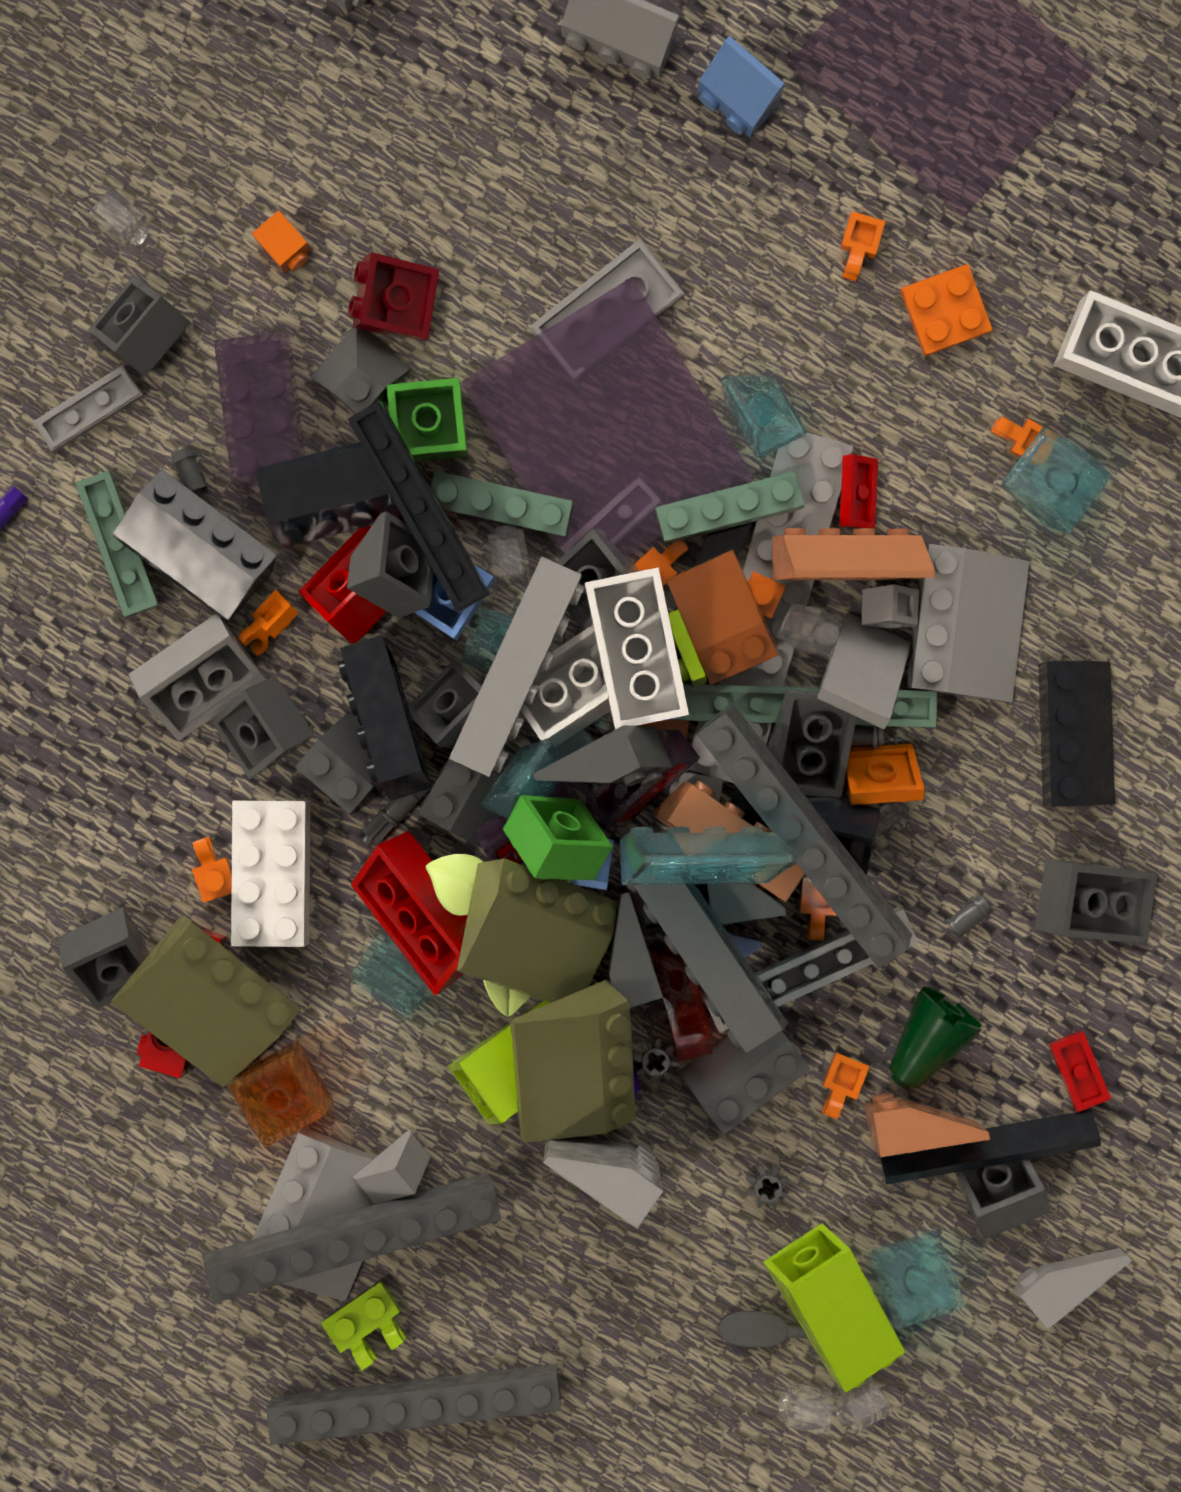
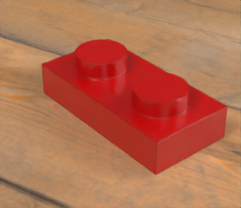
M855 454L843 455L840 527L875 529L878 478L877 458Z
M1080 1030L1048 1043L1076 1112H1081L1111 1099L1083 1031Z

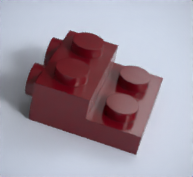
M373 252L369 253L364 257L363 261L359 260L354 271V282L359 283L358 295L351 297L348 306V317L354 318L352 327L382 335L395 334L420 341L428 340L440 269Z

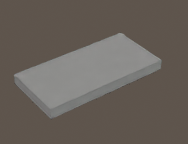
M640 238L530 325L529 329L574 384L684 297L685 293Z
M846 613L816 698L881 729H885L892 715L911 642L881 628L861 625L862 619Z

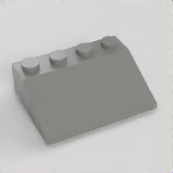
M928 544L926 548L935 569V578L919 579L918 625L913 626L906 690L937 691V694L1012 703L1029 561L966 548Z
M303 1126L296 1136L253 1239L375 1205L353 1176L376 1157ZM363 1260L283 1284L346 1301Z
M581 1136L546 1140L543 1158L545 1165L636 1229L663 1193L659 1164L655 1160L657 1156L641 1144L636 1149L628 1143Z

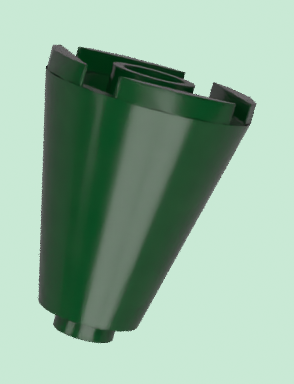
M923 986L917 993L889 1066L890 1071L893 1073L891 1076L892 1080L907 1090L911 1087L920 1088L974 1040L982 1030L979 1020L958 1002L954 1006L950 1002L943 1000L946 996L945 994L927 986Z

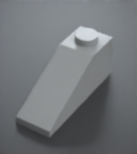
M1120 1248L1041 1265L1036 1270L1032 1267L1018 1277L1017 1282L1019 1284L1014 1287V1290L1048 1330L1132 1260Z

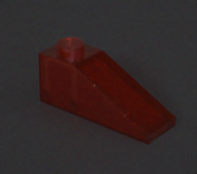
M667 944L650 948L677 1061L712 1054V1037L698 986L692 983L685 972L686 963L680 954L675 955Z

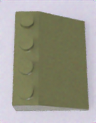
M505 858L478 863L457 971L550 1003L588 988L612 939L618 902L559 879L534 878L529 872L528 867Z
M183 915L179 917L111 1001L112 1004L222 1087L228 1084L275 1042L301 1010L299 1006Z
M604 980L510 1020L520 1139L524 1143L606 1134L636 1120L630 1001Z

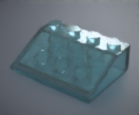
M636 827L630 829V833H626L620 840L622 885L768 884L798 862L797 854L775 832H763L762 827H744L740 829V832H726L725 827H708L704 829V833H690V828L688 827L668 828L667 833H653V828Z

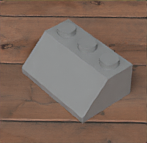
M569 0L561 24L562 37L566 38L565 42L577 50L583 51L587 47L598 52L599 58L609 64L616 65L619 61L631 66V71L639 77L649 79L651 76L659 79L676 41L679 15L645 0Z
M216 614L129 673L139 698L178 741L215 717L244 690L266 680L234 632Z

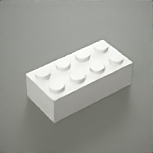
M1090 290L1079 301L1053 366L1181 418V327Z
M659 567L586 582L585 589L614 729L616 730L621 726H637L689 715Z
M593 625L552 651L555 654L546 673L539 670L533 683L539 686V689L531 706L524 704L521 709L525 718L548 751H551L611 711Z
M232 801L231 946L304 947L308 945L310 915V801Z

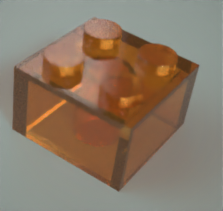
M298 1040L242 1070L227 1086L264 1148L327 1115L334 1102Z

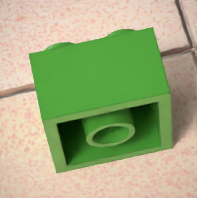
M459 378L387 385L390 417L416 462L468 457L462 386Z
M521 795L503 828L513 847L528 867L529 872L534 878L595 880L613 848L580 799Z

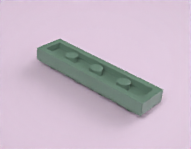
M108 470L75 482L123 616L129 618L159 607L160 603L144 560L113 538V533L126 514V510L112 472Z
M434 471L431 490L444 510L568 536L575 501Z
M793 471L655 507L665 545L804 509L805 504L796 472Z

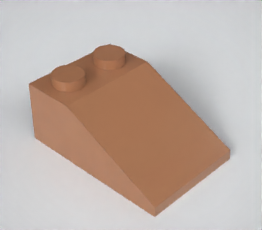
M893 1093L872 1096L873 1102L864 1103L871 1146L880 1157L990 1140L989 1132L974 1120L900 1097L894 1098Z

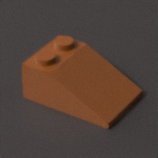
M733 549L666 580L699 661L711 685L778 656L776 641Z

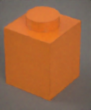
M279 210L252 233L256 242L284 274L290 269L293 272L299 270L309 259L307 254L311 252L308 243Z

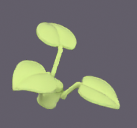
M452 854L433 860L426 865V870L431 877L436 896L448 912L458 916L468 915L478 863L483 862L479 858L468 854ZM559 879L567 883H570L571 881L568 879ZM483 980L491 1001L504 1016L513 1015L531 997Z

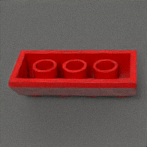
M404 518L399 519L402 522L406 523ZM372 526L358 529L298 591L351 644L357 643L364 637L371 627L387 612L347 589L351 555Z
M407 831L378 844L351 883V886L436 996L465 974L457 971L468 915H454L448 912L439 902L431 877L426 870V865L432 862V860L412 834Z

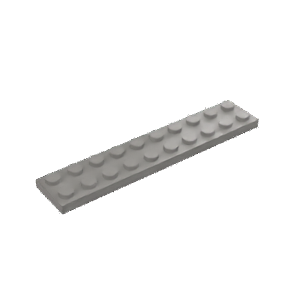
M787 426L784 427L770 477L795 471L805 506L801 510L756 521L742 569L748 581L753 571L772 579V537L784 535V529L806 528V535H819V529L830 528L841 491L843 455L852 453V445ZM775 580L786 585L772 619L764 618L778 646V656L713 685L784 686L814 580ZM698 721L686 763L690 764L685 769L710 777L722 778L724 781L734 783L696 735L707 722ZM748 722L766 745L772 723Z

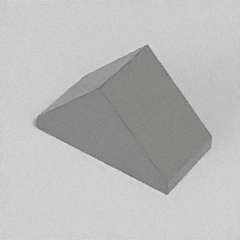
M408 1130L355 1174L353 1178L374 1204L413 1195L417 1191L430 1156L413 1133Z

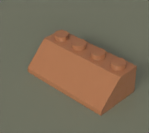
M806 528L784 529V535L772 537V580H916L935 578V569L922 535H909V529H887V535H875V529L861 528L853 529V535H841L840 528L819 529V535H806Z
M697 781L695 785L683 782L655 809L652 816L728 868H732L735 873L742 875L770 896L786 902L804 876V872L787 850L771 839L774 834L770 829L757 821L754 826L742 819L745 815L744 811L728 801L724 806L713 799L716 792L700 781Z

